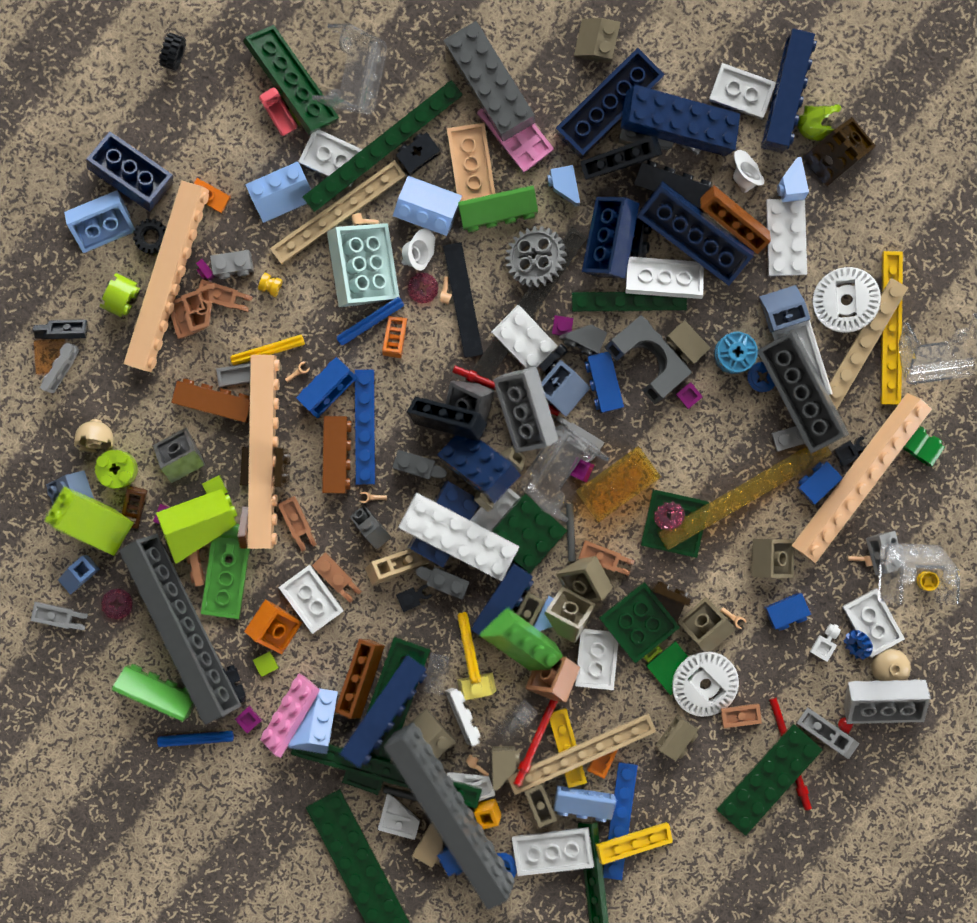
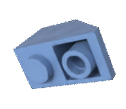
M82 555L62 574L58 581L71 595L100 569L88 555Z

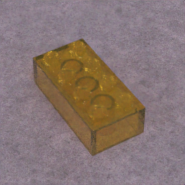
M637 446L575 492L594 519L600 522L661 478V476L641 448Z

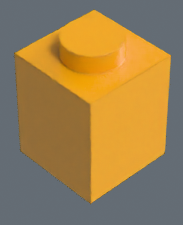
M496 798L478 802L474 812L477 823L483 829L499 826L502 814Z

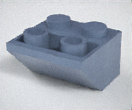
M796 285L759 296L770 333L810 320L805 300Z
M561 360L541 382L547 402L565 417L591 389L574 370Z
M84 470L65 475L46 484L47 493L53 505L64 486L94 499Z

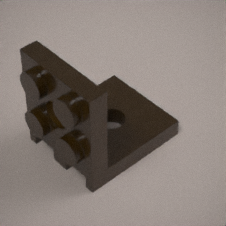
M851 117L833 130L802 158L827 187L853 164L874 149L876 145ZM825 156H830L833 160V163L828 164L825 160Z
M242 447L240 485L249 486V447ZM275 449L274 487L286 488L287 484H289L290 472H287L288 465L291 463L289 449Z
M658 581L657 584L652 582L650 590L677 623L684 605L690 606L692 599L688 598L689 593L677 588L674 592L670 590V585Z

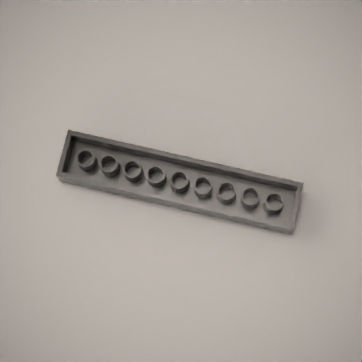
M158 534L135 540L119 549L122 559L130 571V576L134 580L139 594L147 606L148 613L151 615L156 629L160 633L164 645L172 657L173 664L177 668L181 680L186 686L190 699L194 703L204 725L242 707Z
M414 722L395 731L384 748L487 910L508 901L515 883L513 875L505 868L504 861L495 852L493 843L484 835V830L474 819L472 810L465 805L463 796L453 786L451 777L446 775L441 761L434 756L431 745L424 740L422 731L419 727L415 726Z

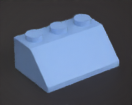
M295 162L245 184L263 223L307 204L302 197L311 190L299 162Z
M408 176L399 195L393 216L447 236L451 230L458 209V202H460L462 195Z
M118 190L64 212L66 224L83 253L129 235L135 230Z
M320 689L291 739L289 748L327 754L338 691Z
M557 785L553 809L561 816H568L570 813L576 814L577 818L587 819L589 816L595 817L596 821L606 822L607 819L612 820L616 798L614 794Z

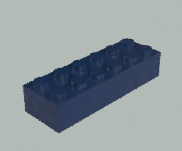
M793 28L786 39L761 144L762 149L783 153L793 144L795 134L792 131L794 126H797L799 115H796L803 103L804 97L801 94L808 82V78L805 76L810 71L812 65L810 57L812 52L815 51L817 41L814 40L815 33Z
M637 48L556 127L555 134L582 160L622 120L626 91L634 84L654 89L663 80L665 74Z
M634 84L625 94L621 129L647 136H657V138L727 156L736 150L740 113Z
M663 181L638 213V218L728 286H730L754 255L752 249Z
M407 655L344 746L340 755L358 767L361 764L365 766L372 757L369 754L372 748L377 749L381 744L383 732L388 733L394 722H392L394 716L397 715L399 717L405 706L403 703L405 700H411L417 691L414 689L418 682L421 684L428 675L425 673L427 668Z

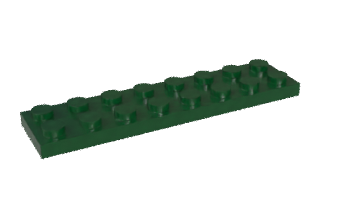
M394 636L367 713L408 655L422 666H425L430 652L429 648ZM413 697L411 700H405L403 703L405 708L400 716H394L392 719L394 724L389 732H383L381 735L383 740L378 748H372L369 753L372 757L391 761V757L384 747L392 734L403 727ZM346 771L342 783L379 795L383 781Z
M341 789L306 806L365 922L410 923Z

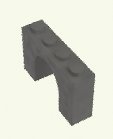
M642 315L604 346L616 361L629 350L637 347L645 348L654 354L659 363V373L642 390L654 405L692 373L687 364L676 355L675 351L669 347L662 336L654 330L650 322Z

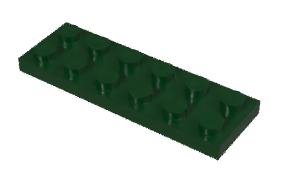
M274 25L248 35L243 39V43L308 135L339 119L337 113Z
M793 723L716 810L746 836L823 749Z

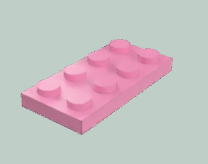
M483 109L477 112L478 116L523 173L554 151L552 145L535 124L502 142Z
M298 674L293 680L288 693L283 697L281 705L273 714L271 722L263 731L260 739L274 755L280 758L320 691L309 679L301 674Z

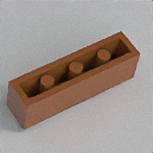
M715 185L700 198L701 209L755 253L758 254L771 242L770 231Z
M184 378L183 382L177 381L171 403L248 423L250 417V396L241 393L238 396L231 395L232 391L220 388V391L212 390L213 386L203 383L201 387L194 385L195 381Z
M324 416L322 493H347V490L351 488V479L347 478V470H351V459H347L348 451H351V440H348V432L352 431V421H348L347 416Z
M370 639L358 640L335 709L336 713L350 719L361 718L385 645Z

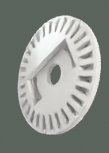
M853 267L839 268L828 273L818 283L813 295V308L820 322L827 328L842 333L854 332L867 326L877 315L881 304L880 289L874 278L867 272ZM844 283H853V284H855L854 286H852V285H843V286H841V287H839V288L837 287V286H839V285H841V284H844ZM844 295L852 296L853 301L850 305H843L841 303V298ZM855 313L857 314L856 316H853V317H843V318L838 317L839 315L850 316V315H853V314H855Z
M699 652L686 658L676 669L672 681V690L677 703L686 712L695 716H712L720 713L721 708H727L732 703L739 687L738 674L734 665L725 656L715 652ZM703 679H709L711 685L707 689H702L700 682ZM721 688L719 694H718L716 697H714L713 699H710V700H709V698L715 696V695L718 693L719 689Z

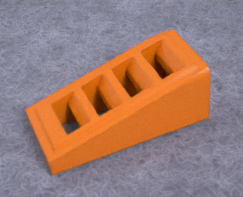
M388 316L382 348L383 356L402 358L407 318ZM391 322H400L395 324H401L402 328L391 327ZM390 331L401 332V334H390ZM389 339L399 340V343L389 342ZM388 346L398 348V350L388 348Z

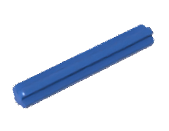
M396 297L336 337L341 345H345L402 308L404 303L401 298Z
M233 731L160 736L157 738L158 747L232 742L234 740Z

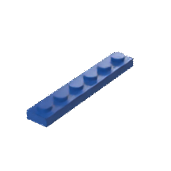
M374 369L355 370V375L358 377L355 380L356 484H375Z
M618 762L614 790L616 805L612 820H610L608 840L629 833L637 764ZM625 858L604 864L603 877L622 880Z

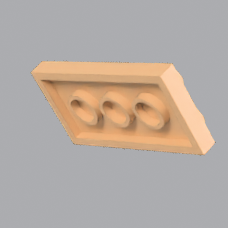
M485 123L447 128L456 192L462 195L460 202L495 194Z

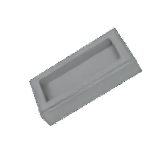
M251 363L216 368L219 388L250 383Z

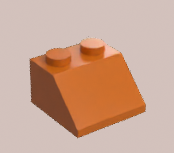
M265 599L244 632L255 642L283 654L303 622Z

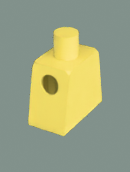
M493 672L480 675V683L471 684L469 677L457 679L459 691L462 692L464 699L470 700L493 695L496 692Z

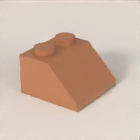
M562 657L549 670H532L525 689L554 701L567 702L580 667L567 657Z

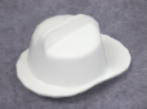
M737 150L734 153L737 167L733 173V179L742 192L746 193L756 185L762 186L764 178L757 164L748 153L743 150Z
M420 229L412 240L403 246V265L414 267L419 271L425 269L434 254L435 236L429 229Z

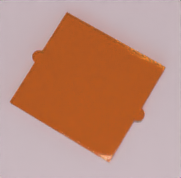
M65 339L34 340L36 374L50 372L54 360L60 356L61 347L66 344Z

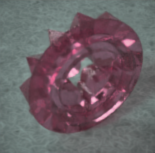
M417 273L409 281V295L418 303H428L436 297L438 283L430 274ZM420 280L424 285H430L426 288L427 295L422 290H417L420 287Z
M674 501L671 503L665 502L664 505L658 506L657 511L654 512L655 523L658 527L665 530L677 528L685 518L684 509L680 503L676 504ZM667 511L671 512V520L666 516Z
M123 589L109 590L101 602L102 611L107 617L122 619L131 612L132 598ZM116 598L118 599V602L125 604L119 606L117 610L115 609V606L109 604L114 602Z

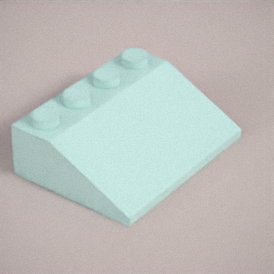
M388 223L335 227L327 231L339 307L375 303L400 297Z

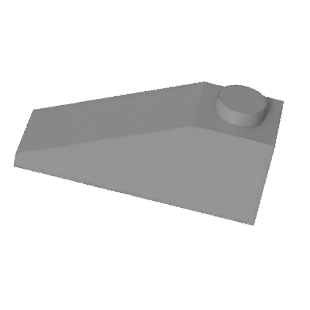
M808 707L797 722V724L848 759L860 744Z

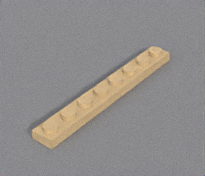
M394 160L270 249L283 265L324 236L327 231L341 224L352 214H355L406 178V175Z
M890 278L881 294V304L877 315L867 326L860 329L830 381L833 394L829 396L836 409H838L908 289L907 286Z
M647 713L531 765L530 771L525 775L520 787L513 785L518 771L508 778L514 794H519L657 731L650 715Z

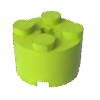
M115 273L114 276L117 278L115 281L111 280L102 297L105 303L100 304V308L119 317L123 315L128 316L132 305L129 303L132 298L136 299L140 288L137 287V282Z
M109 450L97 458L95 473L102 485L120 489L129 486L135 480L138 466L136 460L129 453L121 450ZM116 466L120 467V470L113 472V468H116Z

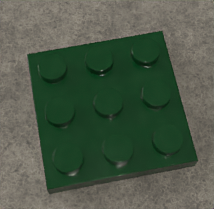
M653 489L640 545L697 558L709 501Z
M523 493L490 532L519 546L513 560L530 574L568 530L526 493Z
M645 582L641 583L599 617L600 621L635 664L680 628Z

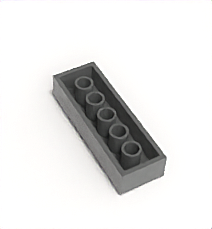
M477 21L443 40L447 52L502 142L536 123L533 111Z
M790 332L758 350L810 453H814L849 435L796 332Z

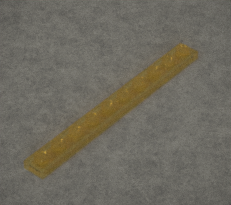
M806 446L658 532L666 549L669 550L832 455L828 446L814 453H810Z

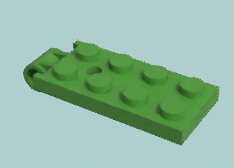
M236 524L211 541L201 614L240 619L250 548L240 549L237 537L239 524ZM226 556L232 557L231 563L226 562Z

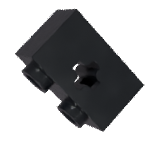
M427 132L425 134H418L413 138L414 142L408 146L405 144L397 150L396 157L410 176L441 154L440 149ZM415 149H416L417 151H420V153H421L420 156H418L417 154L414 155V150H415Z

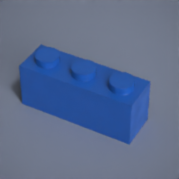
M604 352L588 356L584 364L586 372L591 373L592 380H589L591 391L596 393L597 398L594 399L596 410L600 409V413L623 408L624 404L611 354Z
M335 357L296 398L318 419L358 377Z

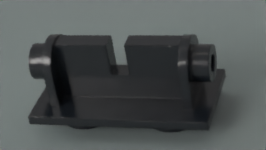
M640 218L636 220L634 236L638 237L633 239L630 253L631 257H638L639 254L640 257L646 258V254L650 250L648 235L651 234L652 227Z
M234 665L228 666V671H225L223 668L240 703L245 702L246 695L242 684L234 685L235 682L241 681L237 668Z

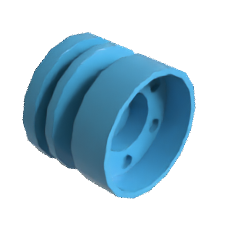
M732 332L724 336L714 349V360L717 367L729 374H739L749 369L755 363L758 356V349L754 339L743 332ZM736 348H738V351L741 352V354L737 357H735V353H732V351Z

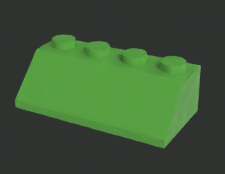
M534 185L458 202L463 230H468V232L478 231L481 226L493 228L498 226L497 223L504 221L505 224H511L516 222L517 218L523 217L524 220L533 219L535 214H538Z
M508 608L480 633L483 639L529 671L549 670L563 657L553 640Z
M136 664L124 667L111 690L180 721H184L190 716L194 703L191 701L186 687L181 689L177 687L176 682L169 679L163 681L159 679L160 675L149 671V673H145L142 671V667Z

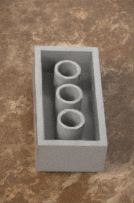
M537 367L505 373L493 379L516 453L548 447L559 440Z
M916 679L848 682L844 699L847 724L924 722L930 702L926 680Z

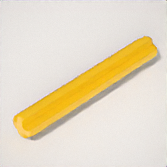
M298 335L231 355L230 359L235 366L251 361V355L276 354L305 344L302 335Z
M467 612L458 613L457 617L471 684L480 683L481 678Z

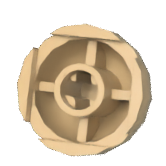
M92 419L80 425L76 430L74 446L79 445V450L98 453L95 449L112 450V430L102 423L101 420Z
M888 648L875 655L871 669L874 678L878 681H904L910 676L911 665L907 656L900 650Z

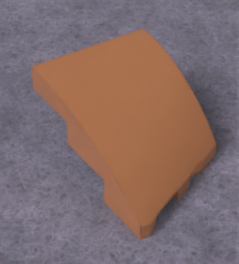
M214 283L200 287L196 291L182 295L181 298L174 300V310L170 315L178 339L193 335L209 326Z

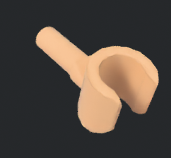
M355 213L351 216L354 225L379 223V220L362 219L361 213Z
M445 276L440 301L448 305L452 294L447 293L449 277Z
M301 362L298 369L285 380L290 382L300 374H307L310 368L302 371L300 367L306 364V362Z
M369 492L360 493L366 494L368 497L366 501H360L361 503H368L371 500H387V495H371Z
M870 555L861 557L848 556V561H865L866 567L873 566Z
M722 608L721 612L728 616L737 628L742 629L738 626L737 622L740 619L744 622L746 620Z
M470 754L466 760L468 766L478 770L484 776H489L488 772L477 765L479 758L473 757Z

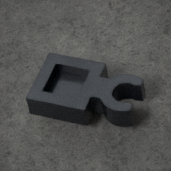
M560 344L555 352L551 353L539 365L540 370L547 375L559 360L568 353L567 348Z
M863 436L856 438L854 444L849 440L832 450L842 467L856 460L860 456L858 451H864L867 445L864 447L860 446V441L864 439Z
M422 585L417 592L412 587L396 594L403 612L421 605L419 599H429L432 597V594L426 596L422 593L423 589L427 588L428 585Z

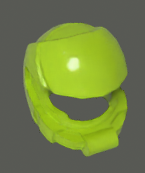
M838 104L831 106H804V114L799 115L797 123L801 135L809 140L822 141L835 129H831L832 126L821 125V121L824 118H828L833 112H840L841 106Z

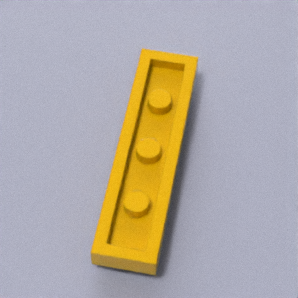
M563 708L554 711L550 718V723L558 752L560 753L576 746V741L567 709ZM582 765L565 773L568 788L587 783Z
M665 822L598 843L596 848L599 862L603 865L672 843L673 840L669 823Z

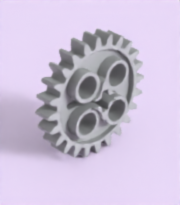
M534 226L533 231L526 228L525 234L520 231L519 238L513 237L516 242L509 243L512 249L506 250L507 254L510 255L505 257V260L509 262L506 267L510 270V275L514 276L513 278L522 285L526 283L528 287H531L534 283L538 287L539 282H542L546 286L547 279L553 282V275L559 277L557 270H564L561 264L566 263L565 259L562 258L567 256V253L563 251L566 249V246L562 244L563 240L561 237H558L559 235L556 232L552 233L550 228L545 231V228L541 226L538 231L537 227ZM548 244L546 249H542L543 245ZM526 246H530L527 251H523ZM545 262H549L546 267L542 268ZM530 264L528 269L523 270L525 265Z

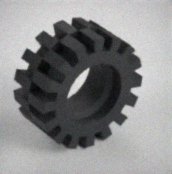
M173 33L167 34L165 42L162 44L163 48L160 51V66L174 71L179 68L183 53L185 52V37Z
M156 219L140 221L141 224L136 225V231H133L135 245L146 254H158L166 227ZM149 230H155L158 233V240L154 244H148L144 239L145 233Z

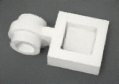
M829 624L825 631L827 638L819 635L810 652L828 662L837 646L831 640L832 638L836 639L841 631L838 625Z

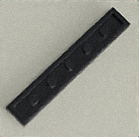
M462 242L443 245L464 357L469 358L483 355Z

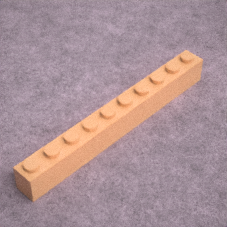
M181 180L124 360L125 365L152 373L157 364L156 357L163 344L164 332L168 329L169 316L174 310L173 302L180 291L179 284L186 272L185 265L187 259L191 256L192 243L197 237V228L203 218L204 205L209 199V190L203 186Z
M251 355L248 548L272 549L277 544V533H274V525H277V514H274V506H277L278 496L275 494L274 472L275 448H278L279 439L276 437V429L279 428V418L276 417V410H279V398H276V390H279L280 382L279 379H276L277 371L280 370V360H277L275 355Z
M909 393L904 396L792 544V547L814 563L819 560L932 410L922 399Z

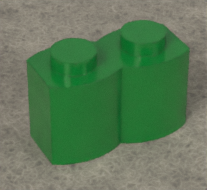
M919 426L902 449L930 467L934 465L945 447L941 444L942 440L935 436H928L926 434L927 430Z

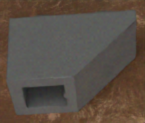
M590 324L562 334L559 339L565 341V345L571 348L577 347L581 349V353L591 356L599 354L607 332Z
M365 505L350 516L364 537L377 550L391 538L386 529Z

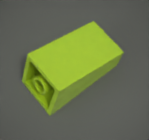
M65 486L45 518V521L55 529L115 556L134 522L113 507Z
M219 489L159 511L156 515L176 564L236 525L234 517L237 516V513L229 495H225L223 490Z

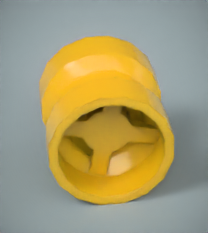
M265 272L259 282L258 290L262 292L267 291L271 296L277 297L283 280L272 278L270 274Z
M923 571L918 574L916 583L920 589L932 591L938 587L939 577L933 572Z

